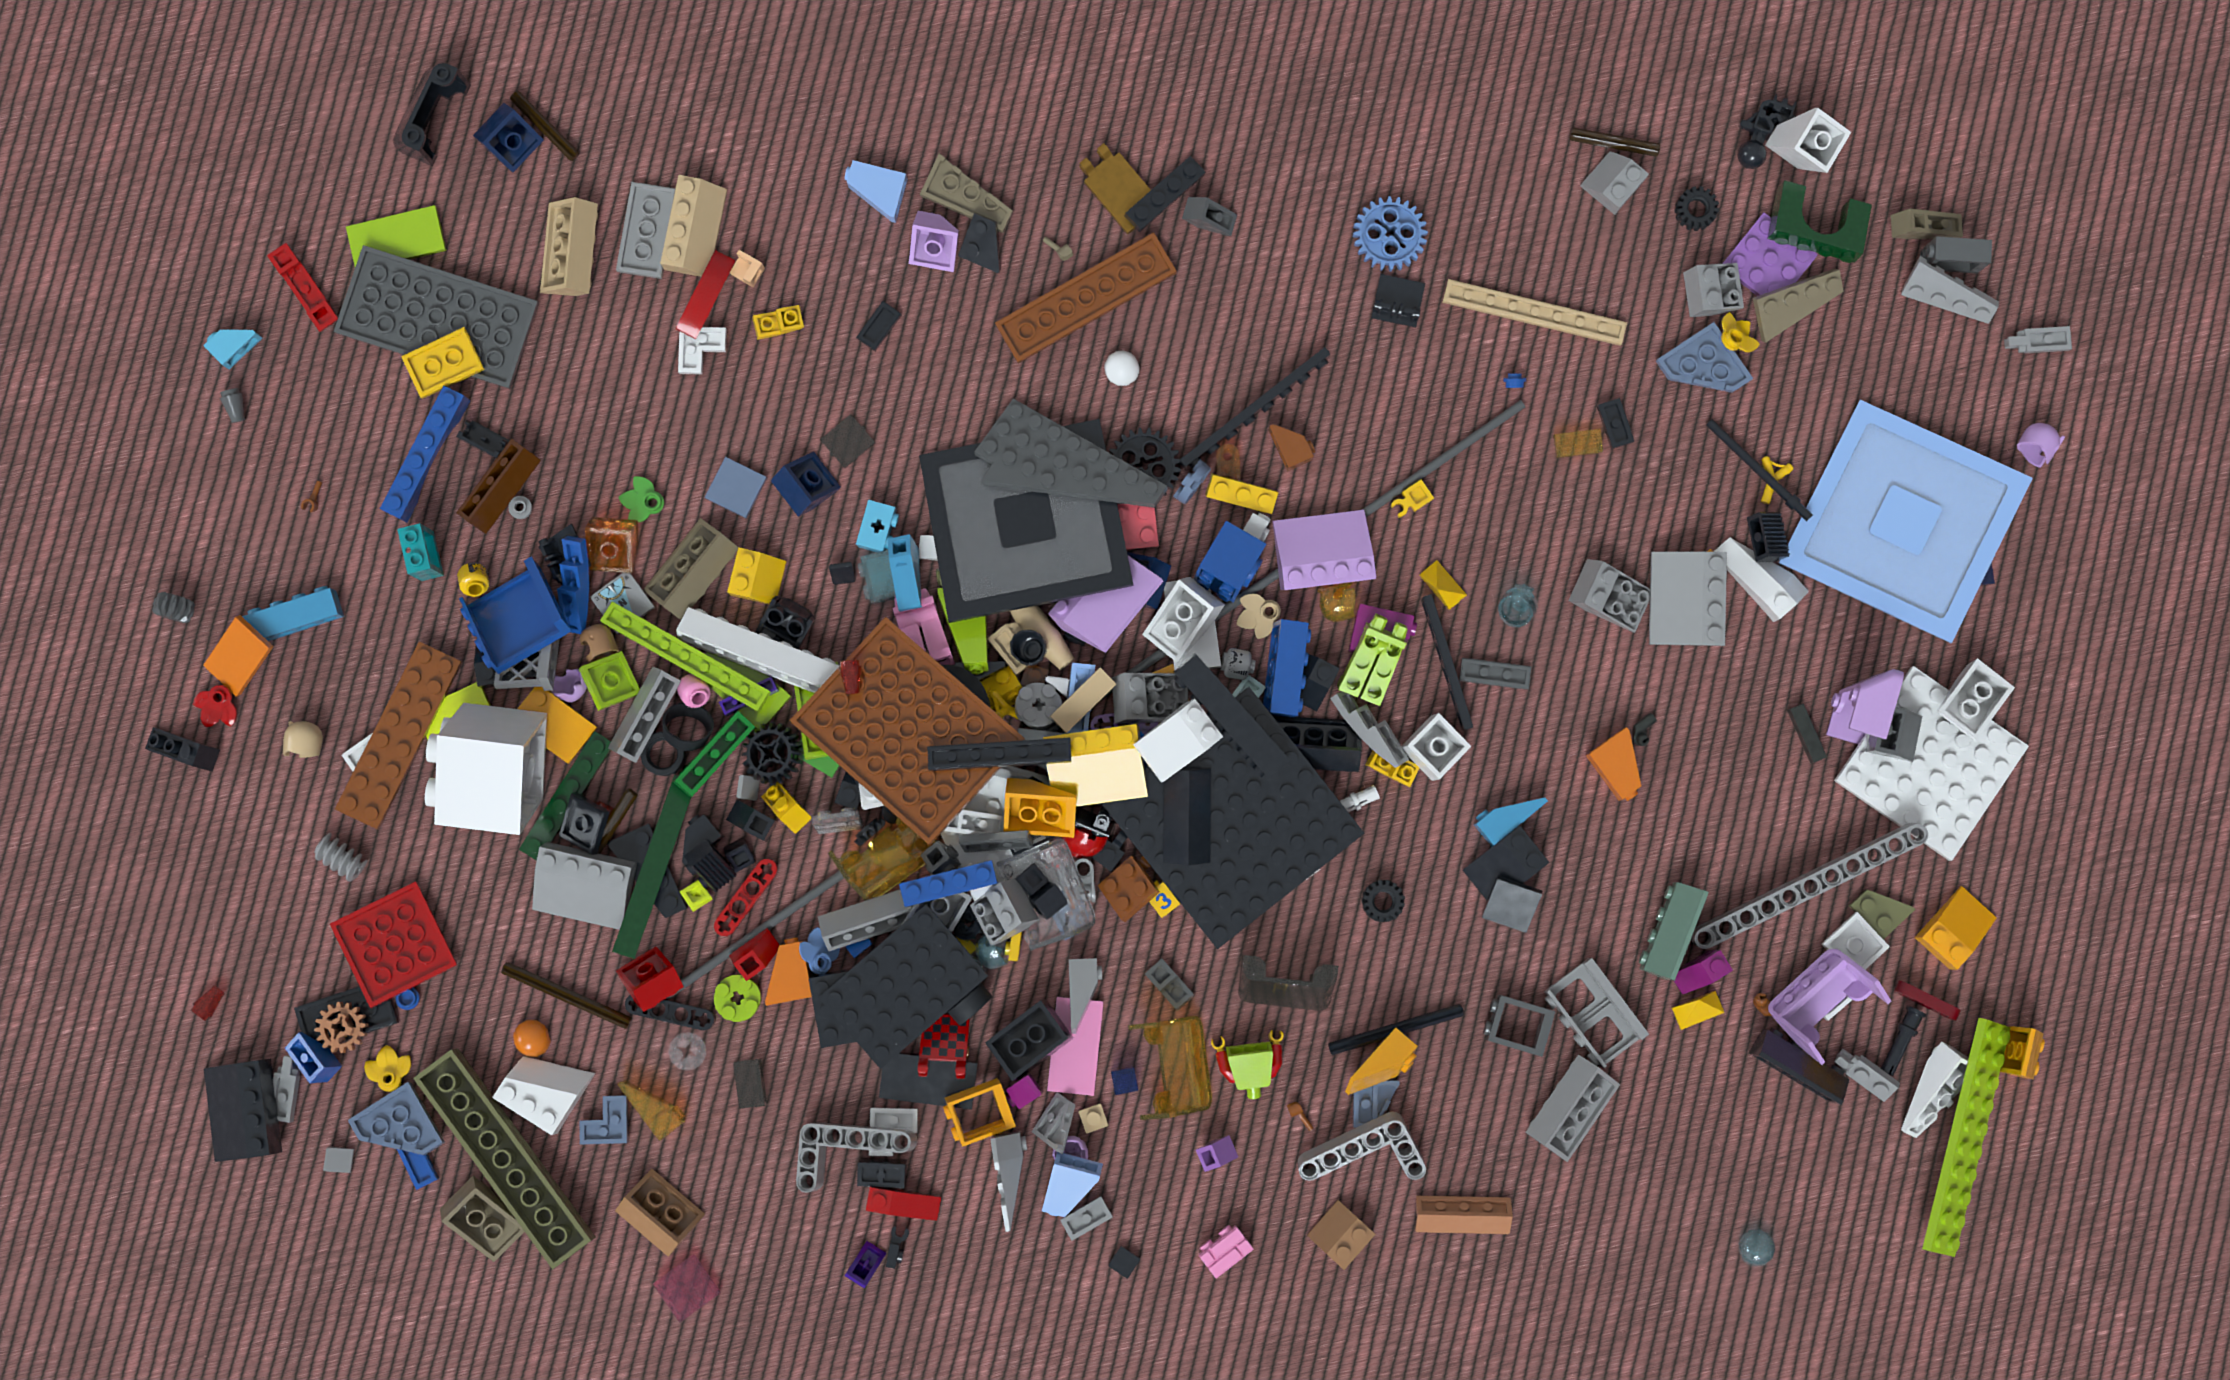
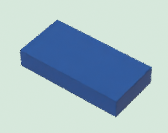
M397 1149L416 1190L439 1179L428 1154L420 1155Z

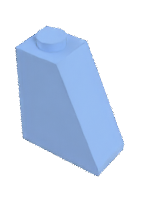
M853 160L851 167L848 166L845 172V180H847L848 187L883 216L896 223L908 180L906 174Z
M1057 1152L1042 1211L1052 1216L1065 1217L1099 1181L1103 1164Z

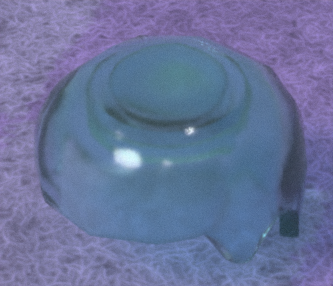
M982 935L977 940L976 953L983 966L988 969H997L1008 964V958H1002L1000 955L1003 949L995 947V945L991 946L986 935Z
M1753 1229L1742 1235L1738 1249L1745 1263L1753 1267L1766 1265L1772 1260L1775 1253V1244L1770 1234L1761 1229Z

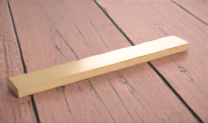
M1451 279L1447 281L1442 302L1619 346L1622 345L1627 322Z

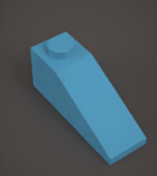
M1540 798L1496 808L1489 812L1485 809L1476 817L1478 821L1474 826L1491 846H1495L1548 802V800Z

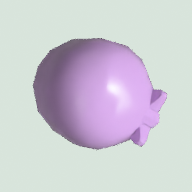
M2035 423L2024 431L2017 444V448L2028 462L2034 466L2041 467L2045 461L2048 465L2065 436L2060 437L2057 430L2048 424ZM2044 452L2045 457L2041 456L2040 453Z

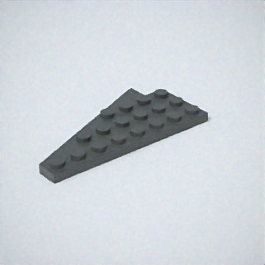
M1012 399L975 450V456L991 464V467L981 479L982 484L988 486L1152 508L1156 507L1168 490L1167 485L1015 399Z

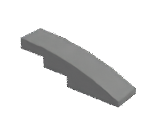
M1343 691L1330 698L1356 734L1379 756L1395 768L1409 760L1386 720L1377 723L1367 704L1359 708L1352 695Z

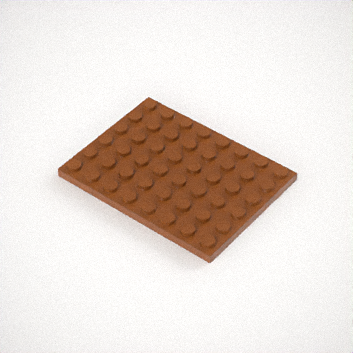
M887 617L875 627L789 720L929 846L1001 767L929 771L927 746L1025 740L1021 734Z

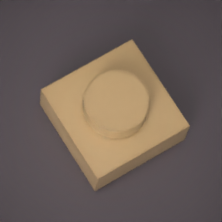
M1101 1103L1079 1110L1086 1134L1109 1126Z

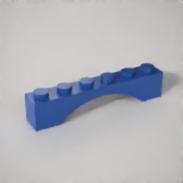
M446 386L442 387L380 507L381 510L406 523L409 521L418 503L427 473L438 451L454 427L460 422L470 403L467 397Z

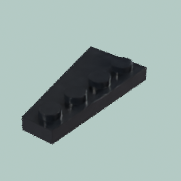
M646 824L607 843L617 858L637 862L634 877L636 882L654 834L650 824ZM667 865L654 905L664 918L688 909L669 865Z

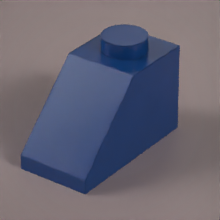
M298 1032L285 1047V1050L309 1083L328 1082L342 1065L330 1048H323V1044L303 1032Z

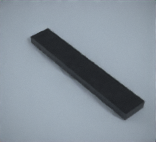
M1432 594L1424 596L1421 603L1461 730L1466 731L1473 728V724Z
M1070 738L927 746L929 771L1072 763Z

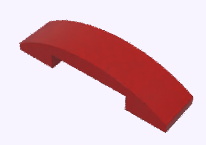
M287 243L267 255L278 273L284 278L307 311V315L319 332L338 320V316Z
M716 250L714 251L675 328L676 330L695 340L697 339L736 260Z

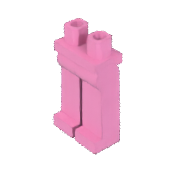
M921 589V608L899 612L895 597L893 612L899 629L926 651L920 628H922L929 655L940 665H954L955 662L937 613V606L933 596H930L927 589Z

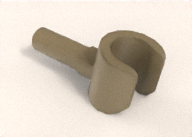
M1048 237L1043 239V242L1057 252L1061 260L1066 261L1073 256L1072 250L1067 244L1060 248Z

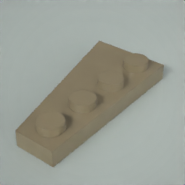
M940 153L938 154L920 196L970 219L973 218L974 213H978L997 221L998 231L1004 233L1013 211L991 193L980 187L973 179L971 180L959 168L952 165Z
M1835 268L1754 297L1753 302L1761 341L1768 342L1844 292L1840 270Z

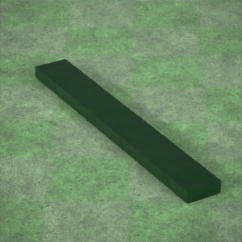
M673 782L668 791L612 950L613 953L635 959L691 797Z

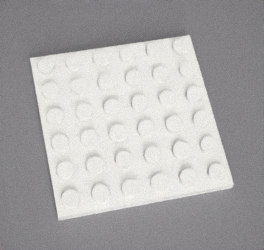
M1912 666L1903 678L1896 707L1923 716L1914 761L1909 762L1866 752L1870 735L1865 734L1834 781L1900 827L1908 823L1925 826L1928 830V839L1924 844L1948 861H1952L2029 746L1992 720L1976 741L1972 740L1937 712L1949 690ZM1914 828L1910 834L1918 838L1919 830Z

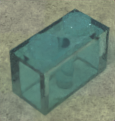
M888 551L861 556L862 563L858 564L860 576H865L867 585L863 586L866 600L870 599L872 604L894 600L896 594Z

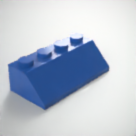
M1280 619L1273 623L1265 680L1266 688L1264 689L1263 705L1272 716L1295 717L1298 716V712L1302 711L1303 699L1300 698L1301 689H1304L1306 682L1303 668L1307 666L1309 657L1308 652H1305L1306 643H1309L1311 639V629H1308L1309 623Z

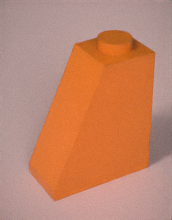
M1626 727L1586 755L1618 801L1624 798L1626 801H1629L1638 794L1636 790L1641 787L1630 730Z
M798 937L784 940L785 945H779L765 999L766 1006L812 997L808 979L811 976L809 963L804 961L800 955Z

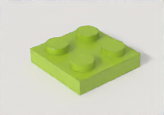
M622 651L579 668L598 711L637 696L640 690Z

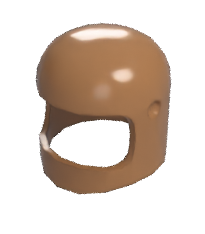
M604 624L589 626L580 634V644L589 645L590 653L586 656L588 664L619 652L613 633Z

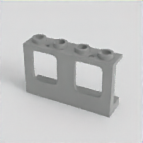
M1587 958L1544 991L1547 995L1544 998L1547 1004L1552 1009L1556 1008L1561 1014L1559 1019L1566 1028L1571 1027L1575 1033L1573 1036L1574 1040L1581 1048L1583 1046L1586 1047L1589 1051L1587 1057L1596 1066L1607 1067L1606 1064L1636 1041L1642 1040L1649 1035L1592 958ZM1581 979L1594 996V1001L1576 1015L1570 1017L1555 996L1574 980ZM1608 1016L1622 1033V1039L1603 1054L1598 1055L1584 1036V1033L1601 1019Z

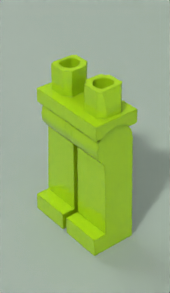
M1375 614L1370 623L1366 622L1364 632L1343 675L1340 676L1337 686L1340 691L1355 697L1360 695L1361 699L1380 706L1402 649H1405L1407 644L1405 637L1408 628L1404 624L1395 622L1392 631H1387L1384 629L1388 621L1387 618Z

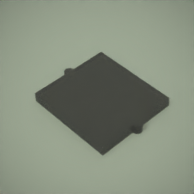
M851 414L820 439L830 451L831 457H835L844 468H847L875 444V441L865 431V426H861Z

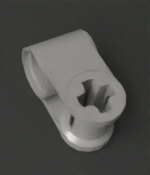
M1086 858L1078 859L1073 865L1072 903H1076L1077 900H1091L1092 903H1095L1094 867L1092 862ZM1080 862L1089 864L1090 872L1087 875L1078 874L1076 868ZM1078 891H1089V893H1078Z

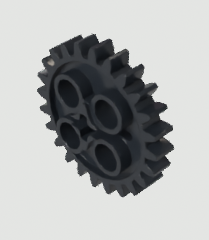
M1140 427L1136 435L1132 430H1129L1130 437L1128 438L1122 434V443L1114 441L1117 449L1110 448L1109 452L1121 460L1127 453L1134 455L1135 461L1130 465L1135 468L1140 465L1142 460L1144 463H1149L1158 457H1162V461L1148 464L1147 470H1144L1143 467L1137 469L1167 485L1168 489H1173L1170 481H1178V478L1173 474L1181 472L1180 468L1175 467V465L1180 464V459H1174L1179 454V451L1171 450L1175 443L1167 444V435L1161 439L1159 438V430L1152 435L1151 428H1148L1145 434ZM1152 445L1156 448L1157 452L1149 456L1145 454L1144 448ZM1162 467L1165 470V474L1162 477H1156L1152 473L1153 468Z

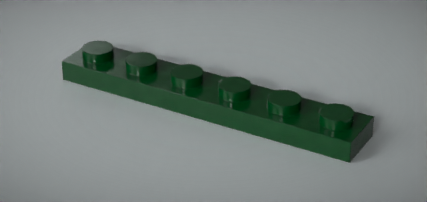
M594 731L520 846V851L537 861L539 847L545 842L553 843L561 830L571 793L577 792L583 796L610 754L611 750L608 747L611 741Z

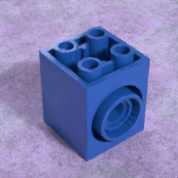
M1226 521L1199 565L1194 580L1206 590L1210 589L1217 593L1221 600L1234 603L1242 587L1247 588L1263 561L1260 557L1266 543Z

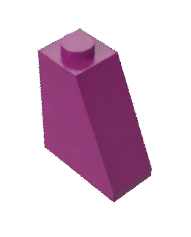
M1359 604L1348 651H1355L1364 632L1366 622L1370 623L1375 614L1387 618L1388 621L1384 627L1387 631H1392L1395 622L1406 625L1408 628L1405 637L1406 641L1410 639V635H1415L1417 623L1413 622L1414 616Z
M1707 950L1680 967L1674 983L1681 994H1685L1716 982L1732 972L1733 969L1721 950Z

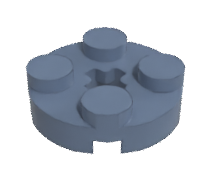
M1201 459L1192 470L1195 473H1188L1181 484L1184 488L1180 486L1173 496L1183 504H1186L1192 498L1199 485L1203 483L1211 471V468Z

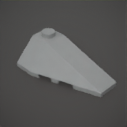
M1020 1131L993 1135L990 1139L995 1170H998L997 1184L1002 1197L1001 1208L1005 1232L1010 1231L1012 1227L1024 1157L1023 1151L1027 1150L1026 1136H1021Z

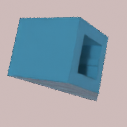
M910 534L889 538V562L898 610L901 612L921 608L919 548Z

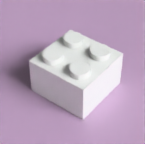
M1437 713L1431 715L1401 747L1406 755L1434 781L1441 779L1466 753L1471 745Z

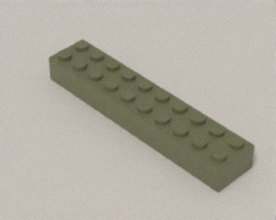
M458 1048L451 1049L413 1078L552 1270L596 1238L504 1110L492 1098L493 1095Z

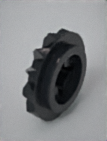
M876 817L855 835L857 839L854 842L858 846L863 845L882 829L886 823L883 817L879 820Z
M970 905L966 907L953 930L959 939L967 942L969 939L976 940V935L982 933V928ZM972 920L975 921V922H974L973 924H971L969 927H968L967 925H965V924H968V923L972 922Z

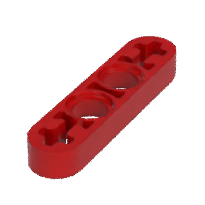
M763 859L756 865L715 920L714 929L718 935L730 936L736 931L777 876L778 865L775 861ZM763 864H772L771 870L773 873H767L763 877L764 880H767L765 884L760 879L754 878L756 873L758 876H761L764 872L763 868H761ZM752 881L757 882L760 887L759 892L755 895H751L747 891V885ZM738 900L743 901L746 906L745 911L741 914H737L733 910V904ZM727 911H729L732 916L739 919L737 922L732 919L729 923L731 929L722 932L720 930L722 928L720 922H726L730 916L726 915Z

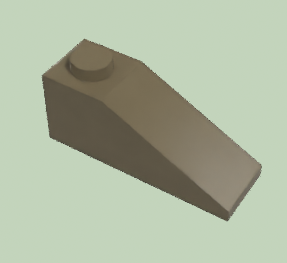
M1910 208L1890 215L1892 238L1934 239L1936 236L1963 237L1961 214Z

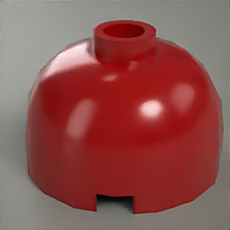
M1075 827L1074 838L1062 837V842L1070 851V854L1080 859L1083 856L1091 857L1098 854L1108 840V837L1096 836L1091 833V830L1084 827Z

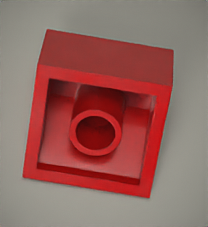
M656 946L616 970L617 975L631 997L643 1012L655 1007L657 1003L676 994L677 991L684 987L674 966Z

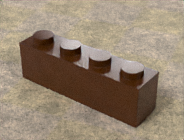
M511 438L456 513L468 523L487 534L541 460Z

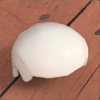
M1115 351L1108 356L1104 364L1107 378L1117 386H1127L1138 377L1139 364L1135 356L1130 352Z

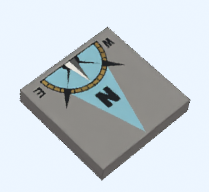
M626 570L590 596L602 615H604L612 601L641 618L655 608L629 570Z

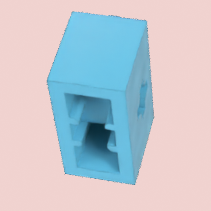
M868 500L856 542L857 547L885 554L886 549H888V539L893 538V536H890L892 527L896 528L899 520V514L896 513L897 510L894 506ZM880 522L884 530L881 529L876 533L873 527L878 526Z

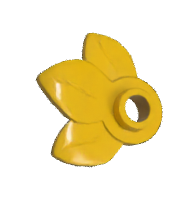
M1730 312L1722 318L1723 333L1721 340L1727 349L1732 351L1740 349L1749 353L1758 348L1759 342L1749 337V321H1736Z
M385 1045L378 1052L376 1061L370 1060L365 1062V1073L371 1081L378 1082V1086L382 1090L392 1092L400 1086L402 1077L409 1073L411 1058L409 1055L398 1058L395 1050ZM392 1076L391 1082L386 1083V1078Z

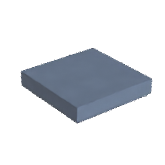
M725 457L704 498L747 519L767 477Z

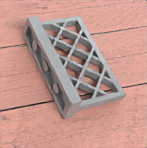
M559 639L539 650V656L532 662L525 658L523 661L528 665L519 673L513 668L515 665L500 674L496 672L495 688L542 687L544 691H552L554 689ZM532 669L537 672L536 679L526 680L523 677ZM509 670L515 674L509 681H502V676Z

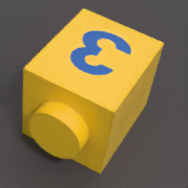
M1156 881L1154 884L1160 892L1149 902L1160 917L1163 918L1181 903L1164 882L1160 884Z

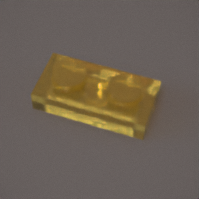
M1600 429L1553 435L1556 458L1603 452Z

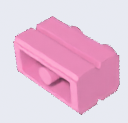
M1227 1225L1218 1233L1220 1235L1218 1239L1214 1242L1210 1239L1200 1247L1201 1252L1198 1255L1216 1279L1254 1250L1236 1225L1232 1228L1230 1225Z

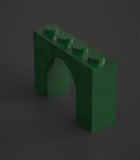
M1784 180L1776 190L1767 239L1773 240L1777 244L1795 246L1802 251L1810 250L1824 257L1831 256L1839 258L1846 263H1855L1864 252L1872 204L1849 199L1841 209L1837 232L1821 234L1812 230L1803 218L1802 208L1806 186Z

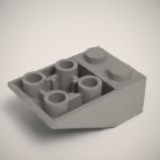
M1587 559L1568 601L1589 613L1635 633L1650 601V589L1604 561Z
M1122 673L1112 677V680L1116 683L1112 688L1115 724L1162 722L1184 703L1188 702V688L1182 689L1174 680L1177 676L1175 673Z

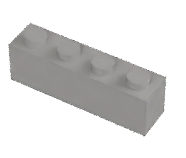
M652 667L608 749L636 763L681 681L658 668Z
M896 890L818 916L822 938L828 951H832L896 930L902 925L912 906L905 907L901 890Z

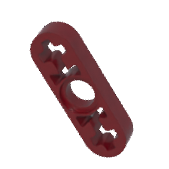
M1898 980L1894 989L1895 993L1950 1020L1957 1021L1961 1012L1957 1007L1906 982Z

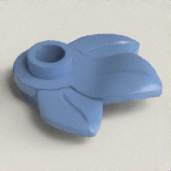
M818 927L811 931L808 936V942H800L799 945L802 959L808 962L810 970L818 975L825 974L831 968L832 961L837 959L840 948L828 951L822 938L821 930Z

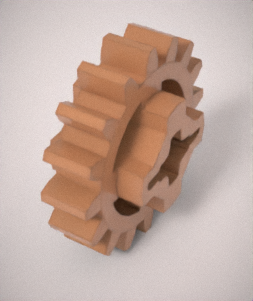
M337 1002L336 1007L333 1004L327 1005L329 1011L321 1010L320 1013L323 1018L316 1019L320 1027L315 1028L314 1031L321 1033L317 1040H324L325 1042L322 1047L328 1048L331 1046V1052H337L338 1048L340 1053H346L347 1048L350 1051L355 1050L354 1043L361 1045L363 1042L360 1037L367 1036L363 1028L367 1027L368 1023L362 1022L366 1015H359L360 1007L352 1009V1003L350 1002L346 1003L345 1006L343 1002ZM337 1012H340L337 1018L330 1019L332 1015H334ZM338 1024H342V1026L345 1027V1030L341 1031V1029L338 1028ZM347 1036H353L348 1042L342 1043Z

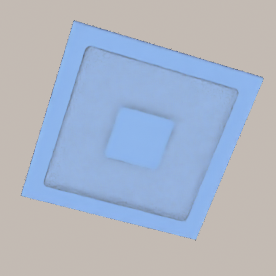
M1859 400L1806 507L1813 516L1807 522L1801 517L1788 543L1790 555L1780 560L1779 563L1952 643L2033 478L1865 401Z

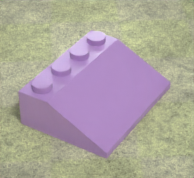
M1364 510L1272 521L1281 590L1376 579L1374 555Z
M1128 556L1134 586L1058 601L1048 614L1063 631L1106 653L1162 584L1163 580Z

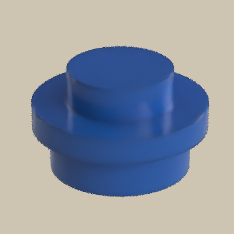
M1508 373V378H1503V382H1505L1506 388H1523L1526 378L1522 377V373Z
M411 988L396 996L397 1005L404 1010L415 1008L420 1001L419 992L415 988Z

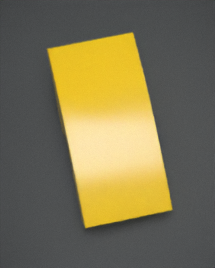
M799 305L779 308L775 312L753 315L752 317L757 340L804 328Z
M1372 750L1365 764L1407 787H1411L1419 770V767L1409 760L1395 768L1374 750Z

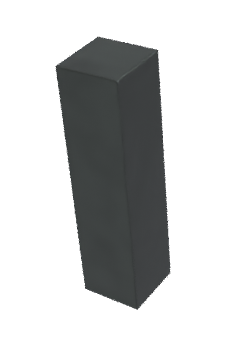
M1804 704L1787 710L1810 764L1826 758L1827 755Z

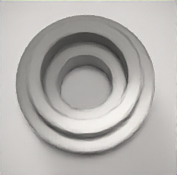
M524 496L514 497L509 503V512L516 519H525L532 512V504ZM522 503L524 505L523 510L517 511L516 506Z

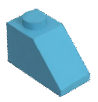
M219 330L212 333L203 346L224 367L231 369L262 337L253 330Z

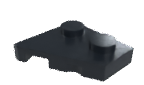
M974 213L958 256L996 273H1000L997 221Z

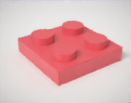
M1123 503L1117 504L1126 550L1158 547L1155 508Z

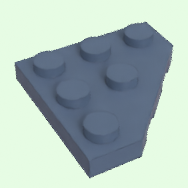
M1715 322L1656 360V363L1668 380L1733 393L1753 379L1735 351L1729 350L1724 346L1721 340L1722 333Z
M411 1082L405 1083L348 1120L357 1138L364 1142L420 1155H426L445 1143Z

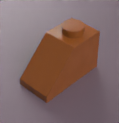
M1274 424L1269 426L1268 431L1287 472L1313 460L1314 446L1310 440H1306L1304 435Z

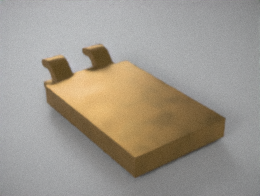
M1103 143L1097 148V154L1103 161L1094 168L1091 162L1085 158L1079 163V167L1088 177L1084 180V184L1128 235L1136 228L1124 217L1125 213L1151 190L1120 153L1113 156L1109 148Z

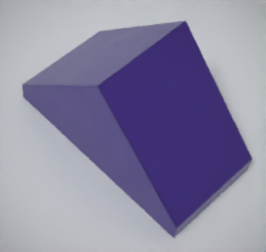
M866 1241L846 1272L845 1277L865 1289L887 1253Z

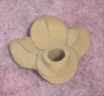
M1258 594L1244 595L1240 598V602L1245 610L1239 615L1236 624L1244 629H1254L1257 639L1268 636L1272 632L1273 622L1280 617L1281 608L1279 604L1274 600H1264ZM1267 607L1273 608V613L1271 615L1265 614V609Z

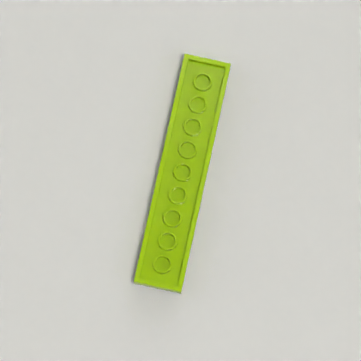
M1978 1018L1922 1247L1924 1250L1955 1257L1960 1246L1959 1238L1961 1230L1965 1225L1966 1209L1971 1201L1970 1193L1977 1176L1976 1168L1978 1160L1982 1155L1984 1136L1988 1131L1987 1123L1989 1115L1993 1110L1995 1090L1999 1086L1998 1078L2005 1061L2006 1045L2010 1040V1027L1987 1019Z

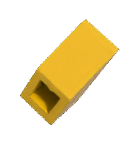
M778 781L776 785L768 788L761 796L776 816L795 834L812 819L804 807Z

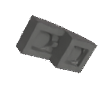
M1160 959L1145 973L1177 1011L1195 996L1163 959Z

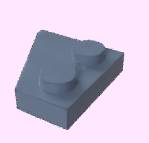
M1387 1080L1353 1093V1127L1357 1128L1382 1116L1385 1110H1387L1393 1094L1399 1087L1400 1081Z

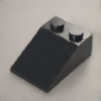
M1517 826L1495 846H1491L1462 871L1486 901H1488L1497 876L1523 884L1550 862L1522 827Z

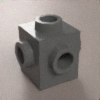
M936 841L920 855L926 863L925 868L927 871L934 875L955 870L961 865L957 859L959 854L952 845L947 846L940 841Z

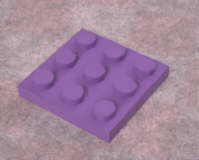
M1766 213L1759 217L1722 263H1737L1740 283L1757 296L1796 283L1818 255L1810 250L1802 251L1795 246L1781 245L1767 239L1771 217Z

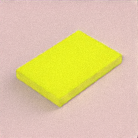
M476 682L446 696L426 734L427 739H429L432 733L439 734L444 717L452 718L463 703L491 706L484 689L478 687Z

